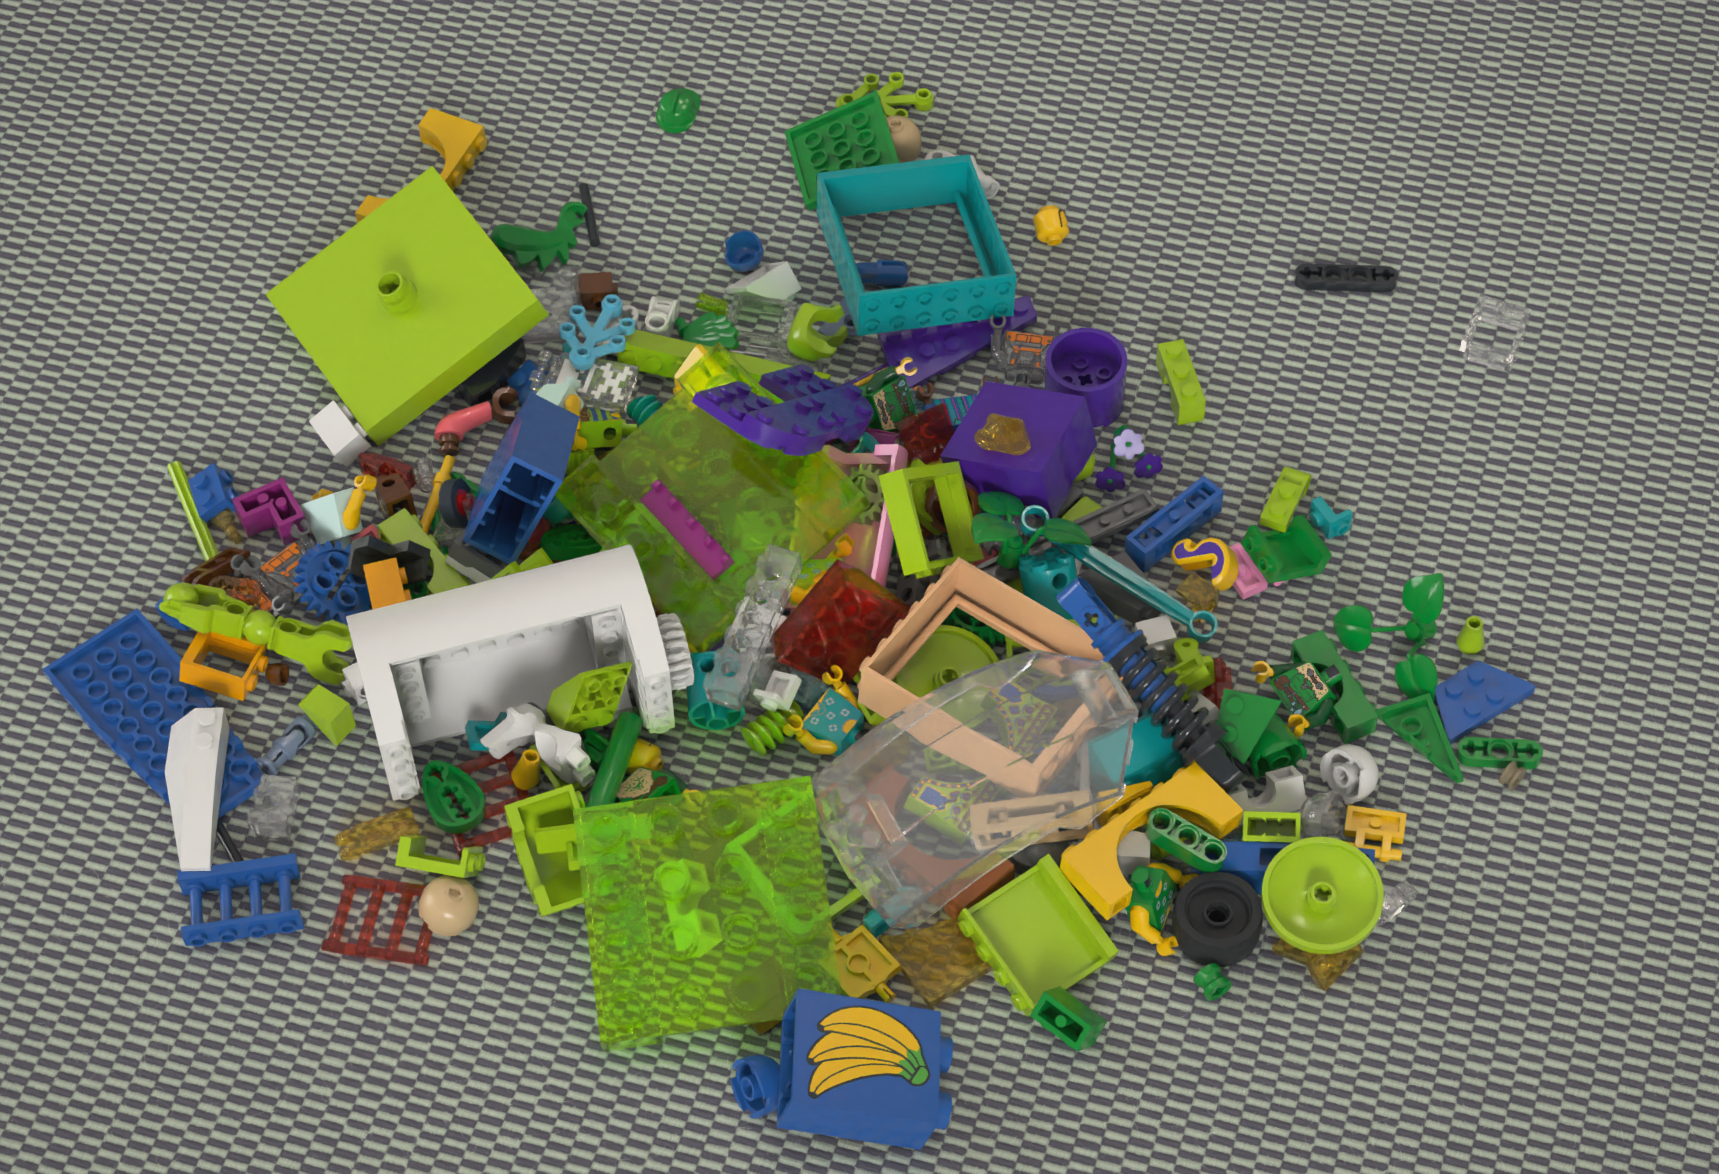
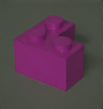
M283 477L232 499L237 518L248 538L274 527L284 546L300 540L294 538L290 530L296 524L298 530L303 532L300 522L303 519L306 520Z

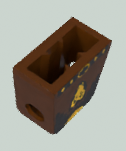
M398 473L389 476L385 474L380 475L376 479L377 484L374 492L384 519L386 520L397 513L394 508H405L410 515L415 514L417 516L412 494Z

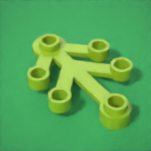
M900 72L891 73L889 75V82L878 91L887 117L899 115L908 118V112L905 109L895 110L890 106L914 104V107L922 112L929 111L934 106V96L926 88L917 90L915 94L889 96L896 89L904 85V76ZM867 74L864 77V84L854 93L843 94L837 98L836 108L863 97L870 91L876 90L879 87V77L876 74Z

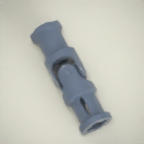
M306 713L301 717L297 716L283 731L282 737L276 738L272 742V747L263 757L259 756L256 759L258 767L270 777H276L278 774L277 770L287 760H292L297 750L302 749L316 735L318 726Z

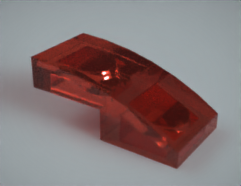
M360 453L357 456L361 473L364 475L368 474L377 479L380 475L385 474L389 476L398 473L409 490L416 484L413 467L400 460L373 453Z

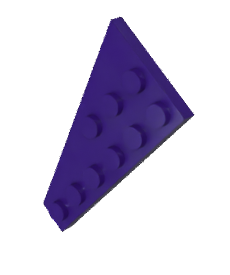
M1029 295L1015 298L1013 316L1005 317L1006 324L1002 329L1001 339L1006 336V331L1020 332L1037 322V314ZM1002 317L993 318V323L997 326L1003 323ZM990 319L877 334L888 367L893 365L900 366L901 361L906 357L913 359V361L906 363L904 366L906 370L917 367V372L914 375H905L909 390L919 385L921 387L924 386L934 376L938 374L943 375L972 359L982 349L986 347L989 349L995 346L994 329L990 326Z

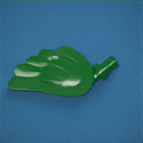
M709 312L700 316L691 324L687 323L683 317H678L675 320L678 334L684 338V341L718 349L735 350L739 346V341L736 339L739 336V331L734 328L733 323L728 321V318L724 315L718 316L714 312Z

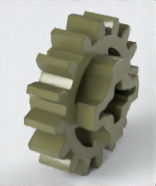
M860 464L859 468H851V476H843L846 484L839 485V488L843 490V494L837 497L844 502L840 506V510L846 511L845 518L853 520V523L872 525L873 521H881L880 514L883 510L884 496L878 476L886 474L887 471L879 469V466Z

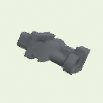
M939 540L928 543V551L926 552L929 561L951 558L947 555L946 546ZM901 563L898 564L897 571L900 575L897 581L895 611L906 618L915 601L920 602L923 599L931 583L936 584L941 574L916 579L915 574L904 576Z

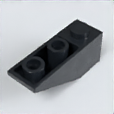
M520 338L457 386L458 394L469 406L486 401L491 404L494 393L498 389L508 386L507 379L519 369L526 358L524 340Z

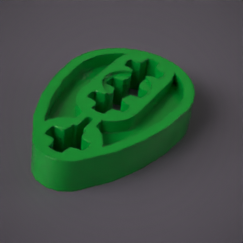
M565 524L545 532L540 539L539 549L543 548L551 560L567 561L599 553L602 548L606 549V545L583 526Z
M434 760L426 764L422 777L423 795L428 812L435 825L441 830L453 834L465 833L477 827L485 816L486 803L483 792L476 782L464 771L449 763ZM434 772L441 774L443 783L440 781L439 778H437L435 775L433 776L432 774ZM451 792L452 795L456 796L457 803L462 805L464 814L469 816L468 819L465 820L463 817H460L458 809L456 807L453 808L452 800L449 796L446 797L447 793Z

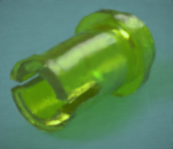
M701 292L697 299L702 301H696V308L714 312L718 316H728L731 304L727 299H718L704 292Z

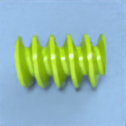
M793 700L789 711L776 709V711L767 710L765 715L758 716L755 722L751 721L747 724L746 728L742 727L740 729L741 734L754 751L765 756L767 754L765 745L769 749L774 750L776 748L774 739L780 744L785 742L783 726L788 723L794 727L787 718L792 715H798L803 720L804 715L799 705Z

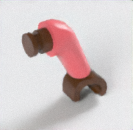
M503 387L494 393L491 404L486 401L443 417L437 424L434 432V437L441 446L439 454L444 457L447 455L457 456L459 454V442L464 439V435L474 428L492 421V417L499 423L512 424L515 419V411H506L501 407L513 404L519 399V393L513 388Z

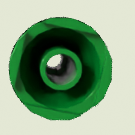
M1275 712L1249 757L1251 770L1255 777L1261 780L1260 776H1265V773L1292 765L1297 769L1296 763L1301 757L1303 761L1306 759L1307 750L1303 742Z

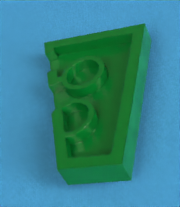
M1224 688L1217 720L1229 732L1222 742L1245 765L1282 701Z

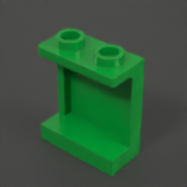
M1304 515L1294 516L1285 533L1278 530L1261 532L1257 525H1250L1241 541V545L1269 584L1321 574L1332 556Z

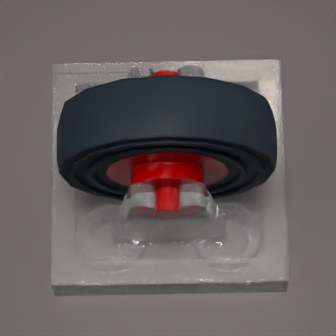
M449 479L441 485L438 509L442 519L433 534L439 547H452L455 539L467 527L475 497L469 485L463 479Z

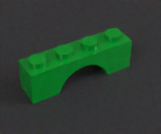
M1323 630L1292 641L1290 658L1293 663L1312 662L1319 673L1334 664L1343 676V679L1332 686L1337 691L1340 700L1333 706L1331 723L1344 744L1374 733L1377 719H1379L1378 710L1365 697V691L1359 681L1356 682L1351 675V669L1347 661L1340 658L1335 642L1331 638L1328 639Z

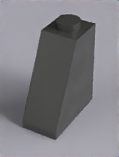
M1125 551L1112 557L1149 581ZM1091 568L1078 575L1090 584L1095 594L1111 612L1133 624L1156 618L1161 614V611L1135 597Z

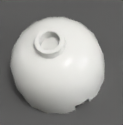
M1351 744L1343 745L1332 749L1322 757L1320 764L1323 783L1328 782L1332 789L1328 793L1339 803L1349 805L1361 801L1375 789L1379 778L1378 767L1370 752L1363 747Z

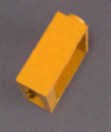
M198 631L180 661L179 681L244 701L249 691L253 692L255 690L259 673H264L267 668L269 657L266 656V645H254L246 637L240 640L237 637H228L213 632L201 633ZM210 651L250 665L243 678L203 666L202 663Z

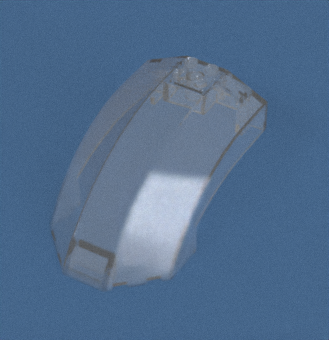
M1035 649L989 664L937 688L896 712L870 730L814 776L810 781L820 827L847 877L890 928L916 929L963 890L1011 856L1058 828L1077 830L1084 828L1123 797L1126 783H1123L1126 765L1130 764L1133 741H1131L1133 724L1137 723L1139 710L1110 662Z

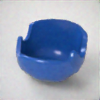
M743 230L736 232L725 242L726 254H724V257L729 267L734 271L747 272L757 268L763 259L764 250L759 237L752 231Z

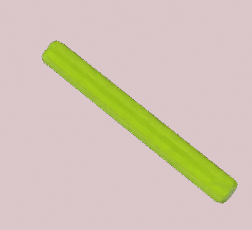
M181 462L169 463L167 466L168 472L205 561L219 553L206 522L199 517L188 478Z

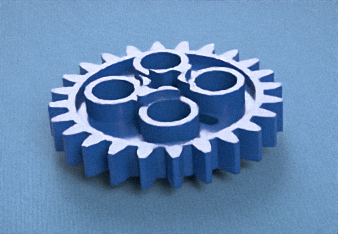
M327 541L323 546L317 543L313 549L309 548L298 561L299 564L294 569L297 575L294 577L293 582L299 584L295 592L303 593L299 601L309 603L307 611L313 609L317 611L315 614L316 619L323 615L325 616V622L334 619L339 623L344 621L348 626L346 616L373 610L366 580L352 573L347 574L331 600H327L328 594L348 566L351 544H348L343 549L340 541L334 547L330 541Z

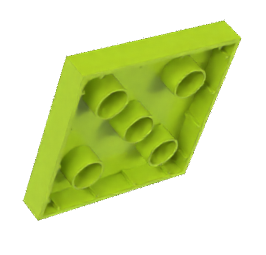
M433 166L266 293L268 299L359 424L378 446L382 445L549 316L543 305Z

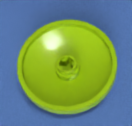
M940 625L895 676L893 682L971 729L976 730L986 724L992 717L979 702L1000 671L1003 673V669L994 651L977 635L959 627Z
M1310 837L1289 844L1272 859L1263 878L1261 901L1269 924L1287 943L1310 953L1334 954L1357 946L1371 934L1381 915L1384 891L1381 877L1376 867L1358 848L1336 838Z

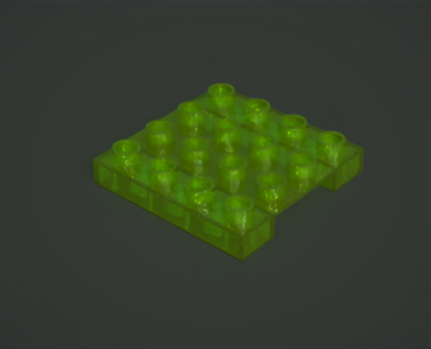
M719 342L677 378L682 387L678 393L601 461L594 454L590 455L564 478L555 494L557 500L604 551L626 545L632 546L652 604L662 614L675 613L678 616L685 632L686 641L699 653L708 652L744 620L757 604L763 603L788 578L792 577L870 507L866 495L823 450L805 456H793L784 454L782 450H776L771 447L767 449L741 436L692 403L696 392L740 381L750 386L751 391L756 395L768 398L773 402V405L778 404ZM660 479L668 490L733 558L735 563L715 581L709 577L640 501L641 498L652 490L651 485L656 480Z
M811 776L573 809L598 1029L603 1051L664 1043L663 1036L781 1020L798 988L842 995Z

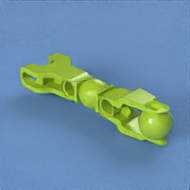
M178 582L166 589L159 609L169 616L177 618L180 623L201 633L213 632L228 637H237L240 640L245 636L254 645L263 646L268 644L267 649H272L280 655L301 662L317 680L334 685L342 684L341 682L345 681L342 669L348 667L349 664L337 657L332 650L345 652L353 646L347 625L331 620L314 626L292 618H283V616H279L276 620L268 611H253L254 606H248L240 600L225 595L226 592L223 589L201 584L192 585Z

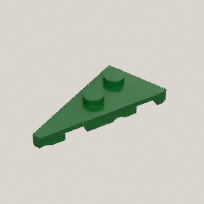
M1430 693L1377 709L1379 719L1456 784L1464 782L1462 772Z

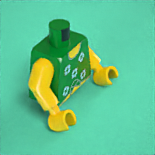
M1150 863L1147 866H1137L1131 874L1129 885L1133 892L1126 911L1132 931L1139 934L1149 943H1156L1159 955L1169 956L1176 954L1171 947L1179 945L1175 936L1163 938L1161 933L1177 891L1176 884L1179 883L1181 889L1185 883H1188L1193 877H1197L1198 874L1182 875L1180 870L1167 864Z

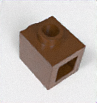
M612 272L580 273L581 304L585 310H602L601 302L605 296L610 294L618 296V282L613 283Z

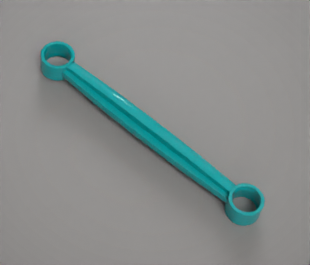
M1039 505L1028 506L1020 518V529L1029 537H1032L1038 529L1031 528L1026 524L1025 517L1027 515H1039L1044 521V526L1046 520L1050 519L1046 509ZM1051 541L1065 552L1073 554L1075 559L1106 579L1187 626L1188 636L1198 641V643L1208 642L1214 636L1218 623L1212 613L1204 610L1193 612L1160 588L1093 546ZM1196 619L1206 620L1211 625V632L1208 634L1196 632L1192 622Z

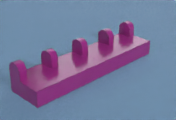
M660 479L656 480L651 485L652 490L641 498L640 501L709 577L715 581L735 563L733 558L668 490Z

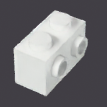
M333 400L310 419L309 422L333 455L347 467L369 449L371 445L365 438L368 434L359 422L356 424L353 422L355 417L346 405L341 408Z

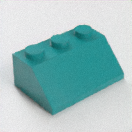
M1154 714L1143 715L1089 743L1093 790L1098 793L1151 781L1154 786L1173 776L1177 770L1184 767L1179 751H1173L1171 748L1176 735L1169 739L1161 737V731L1167 722L1159 727H1153L1150 721Z

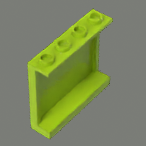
M1050 854L1041 858L1034 867L968 910L964 908L957 918L962 933L966 937H971L976 944V951L979 957L984 962L988 961L993 968V975L996 981L1002 987L1005 986L1012 995L1011 1001L1015 1008L1020 1012L1023 1011L1027 1017L1031 1015L1044 991L1059 986L1068 990L1113 960L1119 952Z

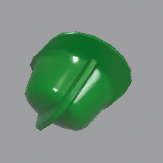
M677 88L665 93L660 100L656 112L658 126L663 131L669 133H681L692 127L701 104L699 95L693 90L686 88Z

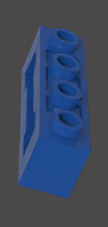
M1203 475L1126 536L1125 552L1137 567L1145 573L1169 554L1178 541L1189 538L1222 511L1224 491ZM1145 532L1144 538L1141 539L1139 536Z

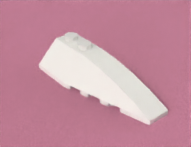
M224 707L195 708L171 726L165 778L181 872L211 871L230 729Z

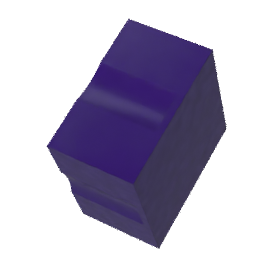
M986 381L942 452V463L959 461L963 479L973 484L980 494L992 491L1010 493L1023 502L1024 510L1028 506L1039 505L1046 509L1050 519L1055 518L1069 494L1073 481L1082 472L1097 446L1085 396ZM1036 514L1027 515L1030 517L1041 518L1039 515Z

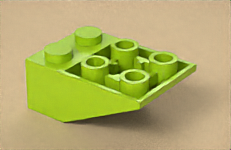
M628 661L582 672L554 689L546 711L556 727L569 732H581L584 729L612 723L633 665L632 662Z

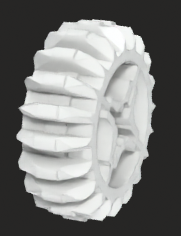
M675 613L658 615L656 619L670 670L671 690L685 689L694 683V670L685 632L683 631L680 619Z

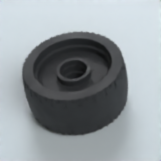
M1208 872L1197 877L1195 876L1181 888L1174 903L1172 929L1179 949L1192 961L1203 966L1218 963L1220 967L1235 965L1238 962L1240 963L1253 952L1262 930L1263 911L1260 898L1247 881L1234 876V874Z

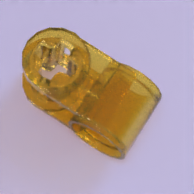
M991 413L986 418L985 426L977 430L974 435L976 443L986 450L1021 455L1031 447L1025 423L1020 418H1011Z

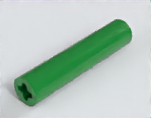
M622 712L618 715L582 813L583 818L587 822L609 819L643 726V720L634 713Z

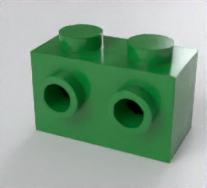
M1061 986L1044 991L1030 1015L1042 1027L1051 1031L1077 1052L1092 1047L1107 1023L1104 1018Z

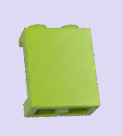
M400 836L395 866L461 878L479 876V871L484 869L486 855L482 854L483 847L481 846L464 847L461 860L424 854L427 836Z

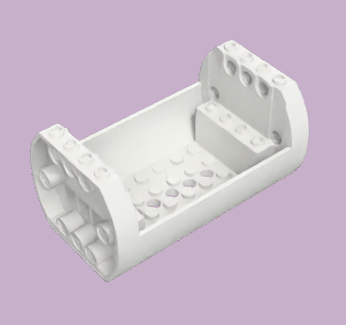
M631 545L346 616L393 801L399 799L408 800L419 794L418 789L420 785L411 751L412 747L466 734L465 725L468 720L495 721L500 712L507 713V709L511 706L517 708L525 703L533 702L547 713L546 708L552 691L582 672L631 661L633 665L626 684L628 691H632L639 716L643 720L644 728L648 729L650 734H659L675 727L668 661L648 589Z

